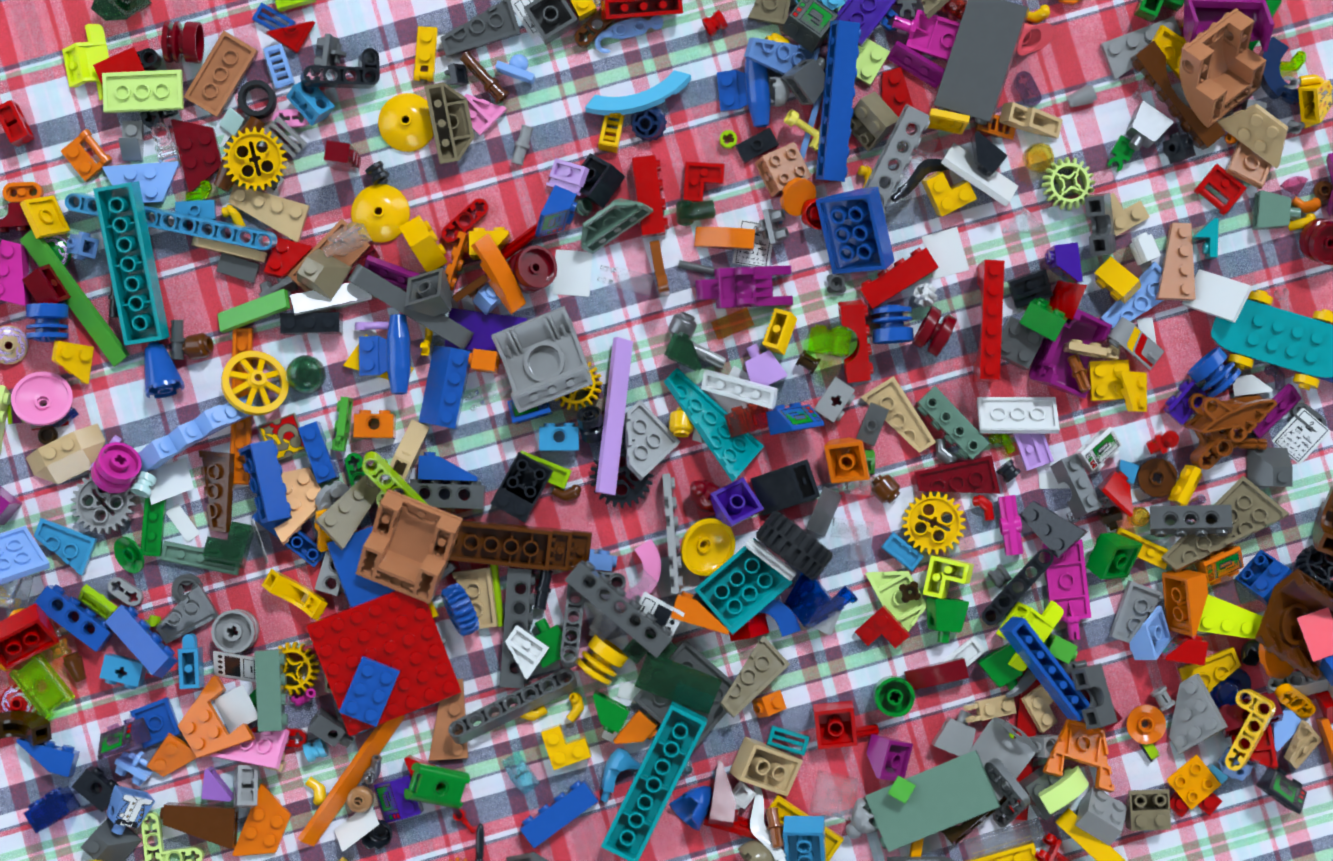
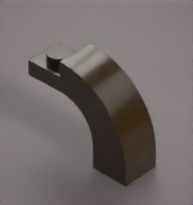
M29 711L1 712L0 739L5 737H21L35 746L52 739L50 722L45 717Z

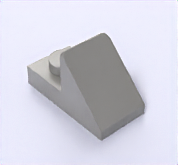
M122 121V137H119V145L123 161H143L144 124L142 121Z

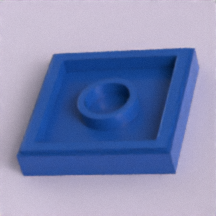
M169 697L130 711L143 748L162 742L168 733L174 736L182 734Z

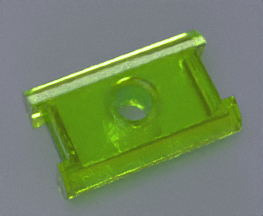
M38 653L32 656V660L20 670L13 669L8 675L41 716L48 720L54 716L52 711L65 701L67 703L72 702L76 696L44 656ZM41 680L47 684L44 691H40L38 688Z

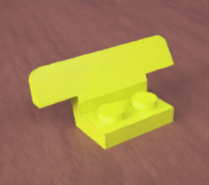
M87 24L85 29L88 42L74 43L62 49L69 87L76 88L87 82H96L99 100H103V86L93 65L109 58L104 29L100 24Z
M1051 600L1041 615L1033 608L1017 601L999 629L1013 616L1026 619L1044 643L1063 616L1064 611L1056 602ZM998 629L996 634L999 637L1007 640L1001 633V631ZM1015 652L1008 665L1018 671L1026 670L1027 665L1018 653Z

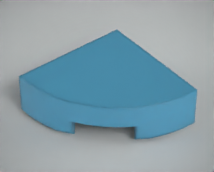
M1120 459L1118 463L1119 470L1129 478L1127 482L1134 484L1139 465Z

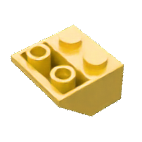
M494 227L493 231H485V228H473V231H469L470 257L473 260H481L471 245L486 234H489L498 249L502 250L511 240L509 230H505V227Z

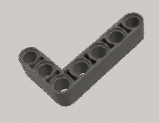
M596 571L600 575L602 573L611 580V584L615 581L621 582L622 586L620 588L625 591L626 579L622 574ZM590 576L586 577V584L594 586L592 583L594 579ZM569 584L567 588L560 659L564 667L573 668L577 665L579 659L585 597ZM601 590V594L610 595L608 590ZM578 596L581 600L578 603H573L570 599ZM571 615H576L579 619L576 622H571L568 618ZM569 634H574L577 638L574 641H568L566 637ZM571 653L575 658L568 661L564 659V656Z

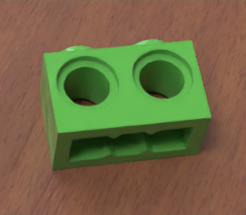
M1050 634L1044 642L1052 655L1064 663L1069 664L1070 661L1073 662L1078 654L1076 650L1078 646L1057 635Z

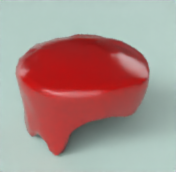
M819 198L809 199L802 206L801 219L806 226L821 230L822 226L816 205V199Z

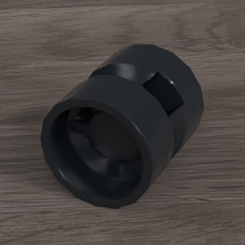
M586 406L580 409L576 414L582 440L587 443L601 441L603 430L601 409L596 406Z

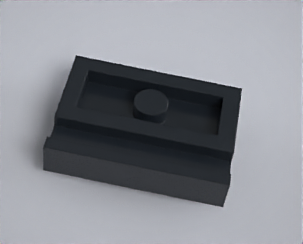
M1045 268L1007 281L1016 309L1029 305L1035 298L1039 299L1041 297L1046 299L1054 296Z

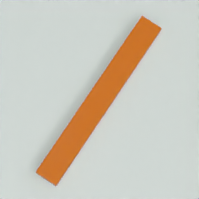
M237 328L232 331V357L241 352L253 351L254 328ZM247 360L253 368V360ZM240 363L232 368V371L248 374ZM232 378L231 389L244 383L245 380ZM247 388L235 396L241 398L248 395L250 390ZM252 416L231 425L230 453L235 454L233 484L249 485L251 478L250 474L244 470L245 458L239 455L238 449L251 444Z
M404 715L375 727L298 836L301 842L313 847L346 802L348 793L363 778L364 772L371 765L372 756L379 755L405 718Z

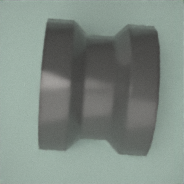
M1001 564L997 565L994 571L990 570L987 573L997 588H1001L1004 582L1012 580L1007 570Z

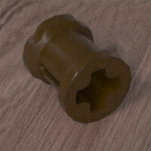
M804 349L795 365H801L809 370L810 374H813L821 359L812 357Z

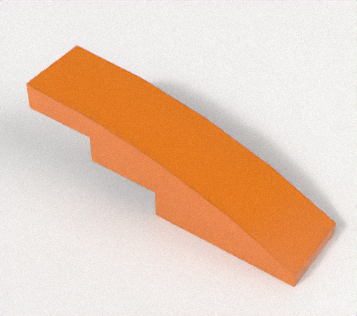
M486 234L472 244L471 247L482 260L480 266L490 278L488 284L509 313L513 314L525 305L526 301L502 253L490 235Z

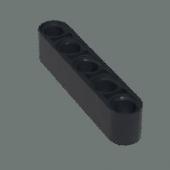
M1040 549L984 609L982 619L986 624H996L1052 564L1054 556L1049 549ZM1042 552L1049 553L1050 561L1042 563L1039 560V555ZM1028 567L1036 568L1037 574L1035 577L1031 578L1026 575L1025 571ZM1016 581L1022 582L1024 586L1020 592H1015L1012 589V584ZM1001 596L1009 597L1010 604L1004 607L999 604ZM989 610L997 614V618L993 621H989L985 617L986 612Z

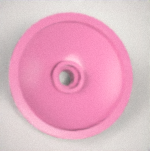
M36 372L25 376L15 385L11 395V403L14 412L21 420L28 424L45 426L56 423L67 415L73 403V394L70 385L61 376L51 372Z

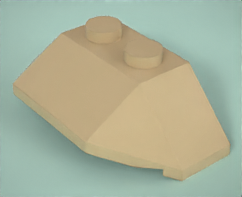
M94 424L73 431L36 449L26 459L34 476L61 484L88 471L91 464L95 462L101 448L105 445L106 440L99 425Z

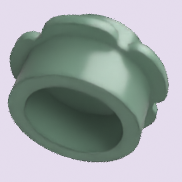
M578 198L575 201L578 203L575 211L581 216H588L589 212L593 209L591 201L588 198Z

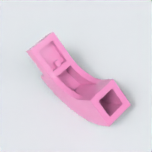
M652 539L634 549L642 561L644 572L640 582L626 591L625 596L630 600H636L638 593L642 597L644 591L651 594L659 581L661 558Z

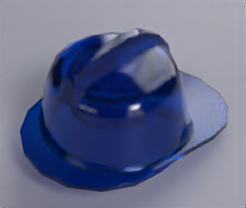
M1237 669L1224 681H1221L1212 688L1213 690L1210 692V695L1218 710L1219 707L1226 704L1230 706L1237 704L1236 694L1241 690L1251 689L1250 677L1244 670ZM1244 693L1242 695V699H1244L1248 695V693Z

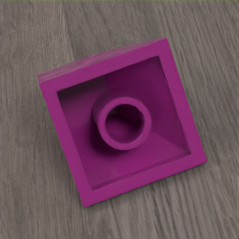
M871 734L868 742L867 756L876 778L895 781L898 775L905 778L913 744L886 736Z

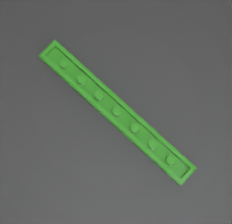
M31 229L20 239L21 243L39 267L50 264L71 296L65 301L67 305H69L113 367L119 365L130 354L45 239H36Z

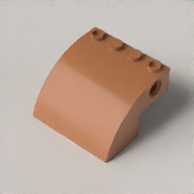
M1237 8L1230 13H1225L1221 20L1217 23L1213 22L1205 32H1200L1193 41L1185 43L1181 49L1179 71L1182 89L1191 109L1207 128L1257 91L1261 85L1267 60L1248 48L1254 20L1240 12Z
M388 489L379 503L372 532L363 545L356 574L430 604L450 559L463 518Z

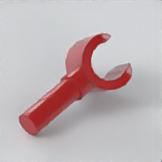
M459 809L462 812L460 819L453 813V818L456 821H461L472 834L476 831L466 819V812L463 809Z

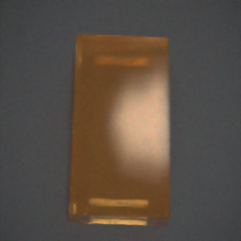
M746 307L712 321L711 325L719 341L754 326V323Z

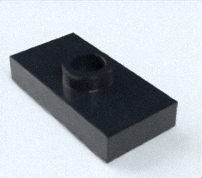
M769 127L735 145V148L745 164L779 146Z

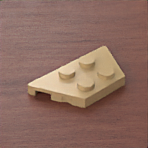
M1256 103L1245 110H1239L1234 112L1233 115L1226 118L1222 117L1217 121L1225 131L1276 169L1279 167L1288 126Z

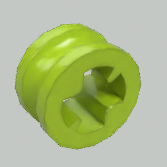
M731 130L722 132L719 139L721 146L725 149L733 148L737 142L735 132ZM728 135H731V139H734V142H729L728 144H725V140H723V137H728Z

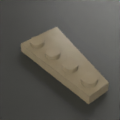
M764 636L761 637L720 702V705L732 718L741 712L790 665Z

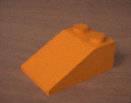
M1182 569L1178 572L1174 570L1163 572L1162 582L1168 628L1170 631L1194 637L1197 634L1208 595L1207 576L1205 573Z
M682 591L681 594L678 593L676 595L673 607L685 614L682 617L675 611H672L671 618L729 634V630L696 598H693L694 595L692 593Z

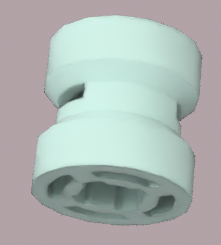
M139 471L136 477L137 483L132 485L131 492L137 496L149 498L152 492L150 488L155 485L157 478L150 473Z

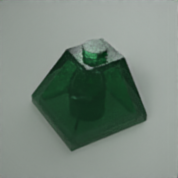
M94 0L91 9L105 21L126 20L150 6L152 2L150 0Z
M680 331L678 334L674 333L664 357L700 373L702 366L693 342L689 340L690 336Z

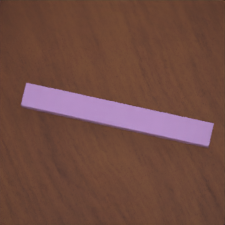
M619 337L613 338L595 490L597 493L611 496L616 495L633 341Z

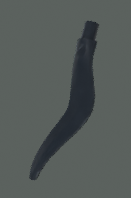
M926 159L922 161L908 181L890 197L891 200L896 203L899 199L905 198L929 173L949 170V168L941 164L942 159Z

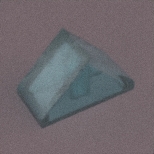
M519 751L502 761L511 781L523 794H526L540 784Z

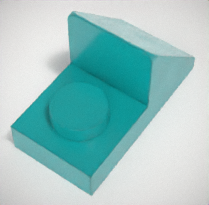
M1219 218L1210 220L1192 236V240H1205L1202 246V253L1205 254V259L1213 260L1218 257Z

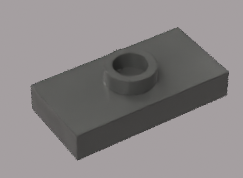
M871 402L856 439L875 446L890 409Z

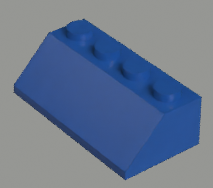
M434 345L419 417L420 423L458 429L470 369L468 359L469 354L472 353L471 351Z

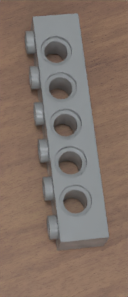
M905 104L864 188H879L884 213L887 201L890 202V197L894 194L893 189L895 185L899 184L902 180L904 167H907L911 162L913 149H916L921 142L920 135L922 131H926L930 124V116L927 113L908 104ZM909 124H915V130L912 133L906 132V127ZM900 142H906V148L903 151L897 150V145ZM891 160H897V166L894 169L888 168V163ZM882 178H888L889 181L886 186H879V181Z

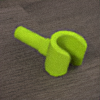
M150 615L148 620H144L151 627H156L161 617Z

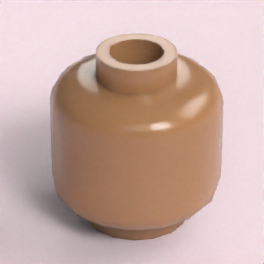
M363 785L353 788L347 796L348 807L356 813L367 811L374 802L372 790Z

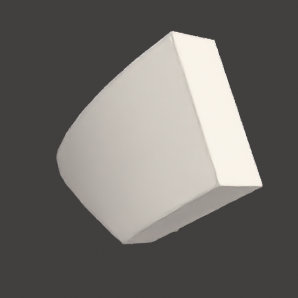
M1253 374L1238 376L1233 383L1234 396L1273 392L1270 386Z

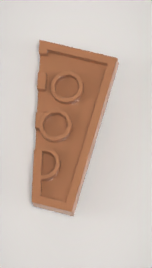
M1172 223L1169 226L1165 247L1166 254L1162 263L1163 270L1159 278L1158 284L1160 285L1155 300L1193 301L1196 297L1191 223Z
M463 678L457 679L462 691L461 693L439 701L429 761L469 757L468 742L464 744L455 743L448 730L449 725L453 721L466 716ZM458 730L455 735H460L463 730Z

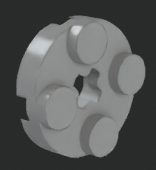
M334 481V484L330 486L325 485L316 496V511L331 507L350 488L341 481Z

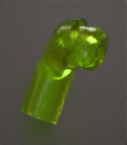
M1298 51L1290 61H1280V71H1298L1306 61V53Z
M204 180L200 183V187L196 192H186V201L206 200L212 192L210 182Z

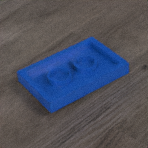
M362 656L339 713L377 727L400 670Z

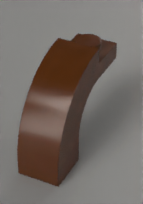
M1331 486L1325 502L1322 501L1313 531L1315 549L1332 556L1333 486Z

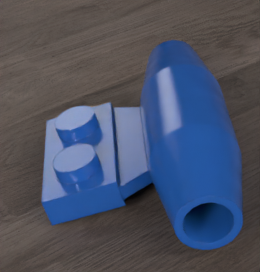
M745 58L744 73L737 70L717 72L720 111L741 110L748 105L753 126L755 128L769 126L771 98L767 67Z
M403 314L390 315L387 339L380 336L359 337V376H381L387 372L391 394L394 395L407 394L411 372L410 335L407 318Z

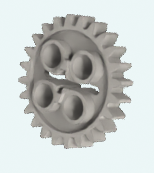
M89 473L90 479L82 478L84 484L77 483L79 491H73L77 495L76 498L71 499V501L76 503L71 509L77 510L73 516L80 517L77 523H84L83 528L87 530L90 527V532L95 533L97 530L98 534L102 535L105 529V532L110 534L111 528L117 532L118 525L125 527L124 520L131 521L128 514L135 513L130 510L131 507L137 506V504L131 501L136 498L135 495H130L132 487L126 492L118 494L102 493V490L94 483L91 473ZM93 489L96 490L101 498L105 499L107 506L114 511V516H112L107 507L102 505V501L93 493ZM89 497H93V504L87 506V499ZM121 499V505L115 508V500ZM105 511V513H106L105 519L102 520V521H99V519H98L99 514H100L101 512Z

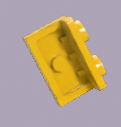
M1185 465L1175 486L1171 490L1168 500L1179 506H1187L1202 477L1201 469L1196 466Z

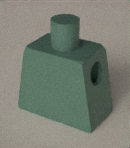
M1263 190L1255 193L1252 230L1284 228L1289 226L1290 219H1300L1301 208L1291 207L1290 197Z

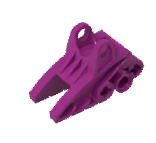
M791 265L714 269V279L695 280L696 300L716 299V309L793 305V296H773L772 275L792 274Z

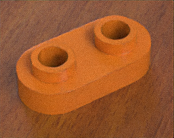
M15 182L6 184L2 194L8 202L17 203L27 199L43 197L44 190L41 185L35 182ZM36 189V195L32 196L31 192ZM14 190L17 191V195L15 197L12 196V192Z

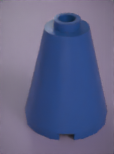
M159 342L149 343L148 347L144 349L146 397L150 398V395H154L155 399L165 398L177 394L176 390L181 388V391L184 390V382L165 346L159 344Z

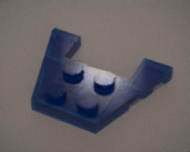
M801 573L785 602L805 628L810 629L829 618L828 615L834 611L839 612L848 603L853 604L858 598L847 586H844L831 598L818 579L811 580Z

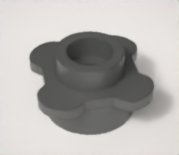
M829 274L827 276L828 293H844L846 291L844 286L846 277L844 274L835 276Z

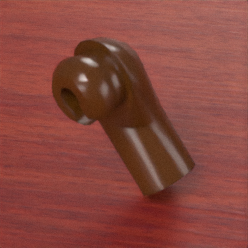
M572 485V488L563 490L555 486L551 494L563 501L569 502L580 496L581 487L579 485Z

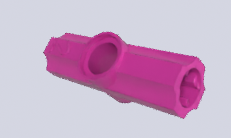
M1016 496L998 497L1000 511L999 528L1001 535H1003L1005 555L1023 554L1021 540L1022 523L1017 511Z

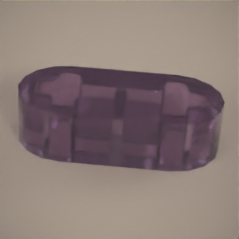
M1027 71L1019 72L1014 78V86L1023 103L1027 107H1035L1042 99L1041 92L1030 73ZM1020 76L1028 79L1026 82L1027 88L1023 83H1019ZM1028 91H1030L1032 96H1037L1035 102L1027 99L1030 96Z

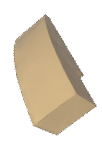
M1015 102L1003 104L999 120L1000 123L1051 138H1059L1063 119L1034 107L1027 108Z

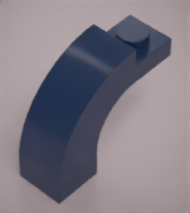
M1271 37L1268 51L1263 52V49H1261L1259 54L1267 60L1261 87L1272 100L1282 96L1284 102L1295 105L1299 102L1298 90L1285 88L1284 86L1289 84L1284 81L1280 74V61L1289 47L1275 37Z

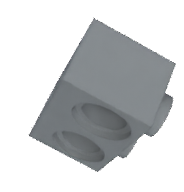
M326 551L314 589L339 596L341 592L344 593L337 571L333 566L329 551ZM330 578H334L337 582L334 589L329 588L327 584Z
M238 765L234 768L233 808H254L257 806L258 766Z

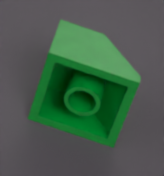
M1101 533L1096 540L1095 547L1089 555V560L1085 567L1101 580L1127 578L1143 544L1116 533Z
M595 690L593 700L603 729L611 734L614 731L619 733L630 713V708Z

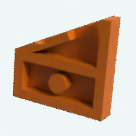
M168 733L146 767L164 777L196 759V756L188 743Z

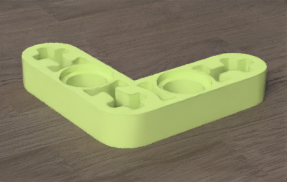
M156 812L147 813L141 823L145 861H151L154 858V852L149 853V850L154 851L156 849H159V851L155 853V856L160 861H170L172 853H177L180 856V861H184L185 856L191 855L193 851H195V854H199L196 861H203L204 851L197 846L164 850L160 816ZM150 816L156 821L152 824V829H157V832L147 833V831L151 830V824L146 822ZM150 836L158 838L157 846L149 845L148 838ZM187 858L185 861H194V858Z

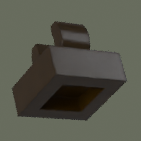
M1116 506L1096 511L1098 519L1103 525L1109 527L1110 531L1118 529L1116 521L1123 518Z

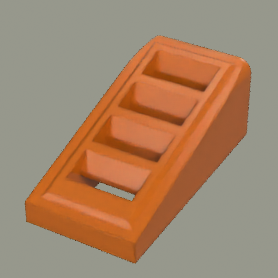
M994 115L993 121H996L994 130L991 129L992 124L988 123L987 128H984V125L976 124L975 133L978 131L981 134L1014 140L1016 128L1010 127L1009 134H1006L1007 125L1003 124L1002 131L999 132L1000 116Z

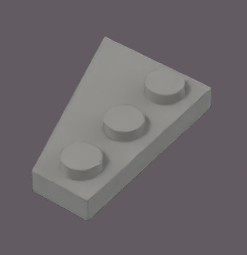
M1128 580L1109 636L1130 643L1148 615L1155 610V606L1160 599L1164 598V593Z

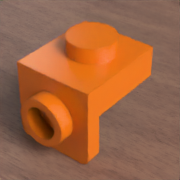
M780 690L752 700L753 709L758 718L768 717L787 709Z

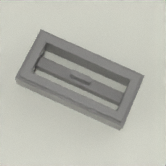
M280 116L265 129L267 133L272 132V138L278 136L276 142L278 144L283 143L281 147L293 158L307 145V142ZM279 122L301 145L298 146L276 123ZM272 128H274V129L295 149V151L292 150V149L272 130Z

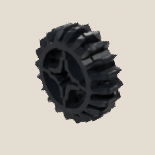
M1313 545L1303 549L1296 557L1295 570H1301L1333 593V580L1329 579V577H1333V556L1317 551Z

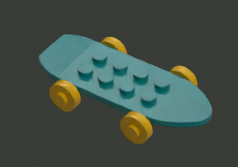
M1256 290V292H1250L1235 323L1215 317L1211 337L1220 347L1235 353L1229 354L1227 363H1235L1234 369L1239 368L1241 371L1252 369L1254 364L1252 359L1302 373H1296L1292 382L1298 384V388L1310 390V388L1318 389L1320 380L1314 377L1333 378L1332 311L1326 309L1314 311L1312 318L1272 307L1274 298L1265 291Z

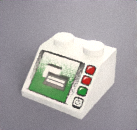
M1106 427L1099 430L1074 454H1078L1082 465L1088 472L1094 470L1097 472L1105 465L1104 461L1108 457L1111 459L1120 452L1118 448L1122 444L1111 427Z

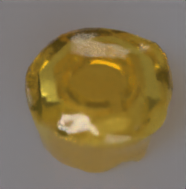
M1043 142L1030 145L1023 153V162L1027 169L1034 173L1045 172L1047 168L1051 169V163L1054 162L1052 147Z

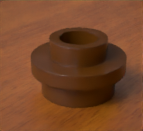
M1328 181L1318 182L1313 189L1315 197L1322 201L1328 200L1333 186ZM1322 187L1327 189L1326 194L1322 193Z

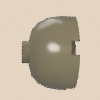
M750 840L738 848L744 861H775L769 849L759 840Z

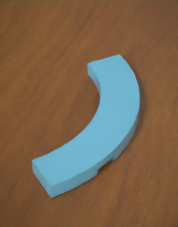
M674 70L662 82L640 93L620 97L594 95L585 106L586 112L597 115H610V113L626 115L650 109L665 102V99L672 94L676 95L692 80L691 75Z

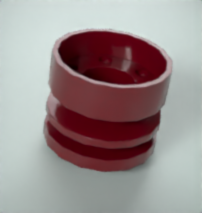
M172 21L164 22L161 46L166 63H172L173 61L180 63L183 56L186 63L200 64L204 55V32L200 22H186L184 28H182L179 21L174 22V24Z

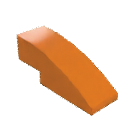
M696 227L694 247L753 251L755 229Z

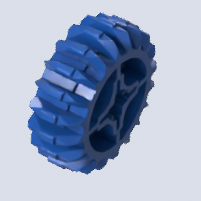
M458 583L451 584L443 589L441 597L444 607L458 633L466 636L478 630V617L465 589Z

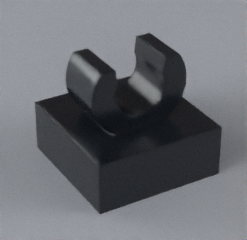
M456 63L448 65V70L444 74L450 75V81H447L446 84L459 86L469 84L465 65Z

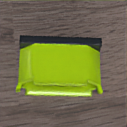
M1154 744L1139 745L1150 762L1161 756L1158 755L1159 752Z

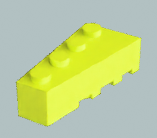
M1208 594L1197 631L1255 639L1263 616Z

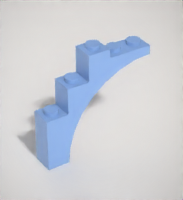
M248 395L238 399L243 403H246ZM230 403L210 408L202 412L194 420L176 427L168 435L150 442L138 453L142 464L140 471L148 473L155 470L199 441L252 415L240 412Z

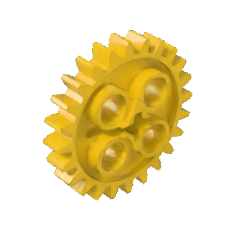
M246 127L245 134L239 130L238 138L233 135L231 136L234 140L233 143L226 142L230 148L223 149L224 152L228 153V156L222 157L223 160L228 161L223 167L230 168V171L226 174H233L234 177L231 181L233 182L238 179L239 187L244 183L246 184V190L249 189L250 185L253 186L254 191H256L259 185L264 190V184L267 183L269 187H272L271 181L274 180L278 183L276 176H283L280 169H286V166L282 165L283 161H287V158L282 157L286 150H280L283 143L277 144L278 136L272 139L271 131L266 135L264 134V128L259 133L256 127L253 128V132H250ZM260 141H264L268 145V149L264 153H260L256 149V144ZM249 142L253 143L256 156L261 157V160H258L261 176L257 175L254 162L249 161V158L252 157ZM238 147H247L248 155L246 157H239L237 155ZM269 160L272 162L273 169L270 172L262 170L261 165L263 161ZM245 165L253 167L254 173L252 176L246 177L243 175L242 168Z
M930 491L927 498L922 493V500L915 497L916 504L909 503L911 510H904L908 517H902V520L907 522V524L902 525V528L908 529L904 536H911L908 539V543L915 542L913 548L916 549L920 546L921 553L927 549L928 555H931L932 550L935 551L937 556H939V550H943L946 554L947 547L954 550L952 544H960L957 538H964L960 530H966V527L961 525V523L966 522V519L960 518L965 513L964 511H958L961 505H953L955 502L954 498L948 501V494L941 498L940 492H937L936 497H933ZM927 506L934 507L932 515L924 514V509ZM945 514L953 516L950 523L942 522V517ZM918 516H922L932 522L937 519L939 525L950 528V531L948 532L936 525L931 528L929 522L918 519ZM917 525H926L925 532H916ZM943 532L945 535L944 539L941 541L934 540L935 533Z

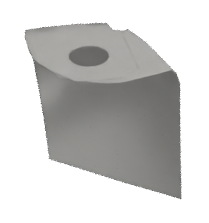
M994 717L987 724L969 752L977 750L984 768L985 764L991 759H999L1016 779L1035 755L1037 747L1023 731L1005 720ZM1013 729H1015V730H1017L1018 732H1020V733L1022 734V736L1019 735V734H1017L1016 732H1014ZM1009 733L1013 734L1016 738H1010ZM988 776L991 785L995 791V794L998 800L1000 801L1004 794Z

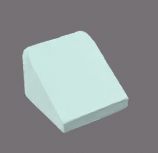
M230 107L219 125L233 136H236L247 121Z

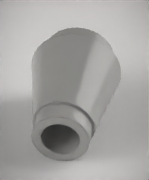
M1085 85L1066 98L1070 108L1094 103L1093 101L1097 100V95L1092 85Z

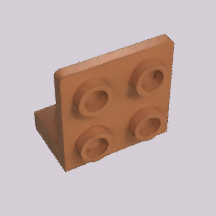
M794 142L763 155L754 163L771 197L779 195L790 180L797 177L806 179L811 177V173Z

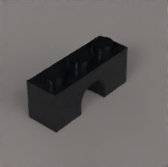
M340 312L305 313L300 315L280 313V333L283 335H304L305 333L343 334V314Z

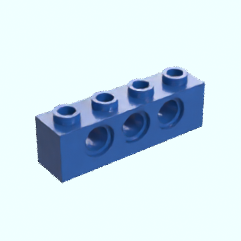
M47 585L33 604L37 603L48 617L95 652L101 651L114 634L112 629L105 623V620H99L95 617L97 614L94 611L80 606L81 602L75 597H68L64 594L65 590L59 585ZM58 600H61L63 602V608L61 610H59L56 607V602ZM74 611H76L79 614V620L77 622H75L72 619V613ZM89 623H92L95 627L93 634L87 629Z

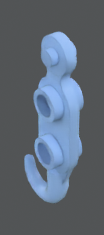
M653 16L650 20L637 17L619 21L598 34L595 38V46L600 52L609 53V49H604L601 46L603 38L609 37L621 40L641 36L649 28L661 29L663 19L660 16Z

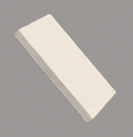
M956 143L952 144L941 161V164L1006 207L1018 188V185L997 171L991 176L988 174L986 176L977 169L978 166L975 164L974 156Z
M977 397L980 434H1059L1056 397Z

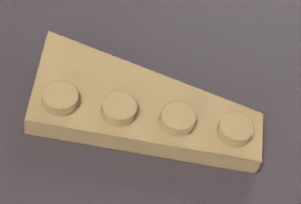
M236 184L233 185L228 202L293 241L300 242L310 209L309 205L261 191H254V189L250 188L246 190V187H239Z
M894 376L861 396L868 405L873 402L890 409L885 421L919 453L936 443Z

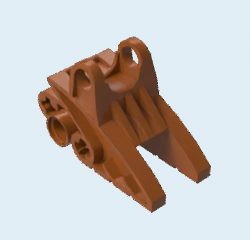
M1200 393L1191 395L1188 404L1196 416L1185 424V428L1195 431L1199 438V445L1191 453L1190 462L1194 466L1205 470L1212 468L1221 457L1229 456L1232 453V441L1242 442L1248 436L1247 433H1251L1256 428L1257 423H1260L1267 416L1266 413H1270L1278 403L1274 399H1262L1260 395L1256 394L1243 395L1225 401H1219L1214 397H1206ZM1196 397H1200L1202 404L1196 408L1193 402ZM1235 429L1239 430V431H1238V434H1239L1238 437H1237V436H1234V435H1235V432H1234Z

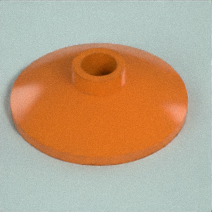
M1140 705L1129 713L1126 728L1130 737L1136 742L1153 744L1164 735L1166 720L1158 708L1152 705ZM1144 720L1148 722V725L1146 727H1142L1141 725L1142 721Z

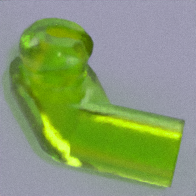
M1007 434L989 435V442L993 445L996 443L1003 445L1007 454L1016 451Z

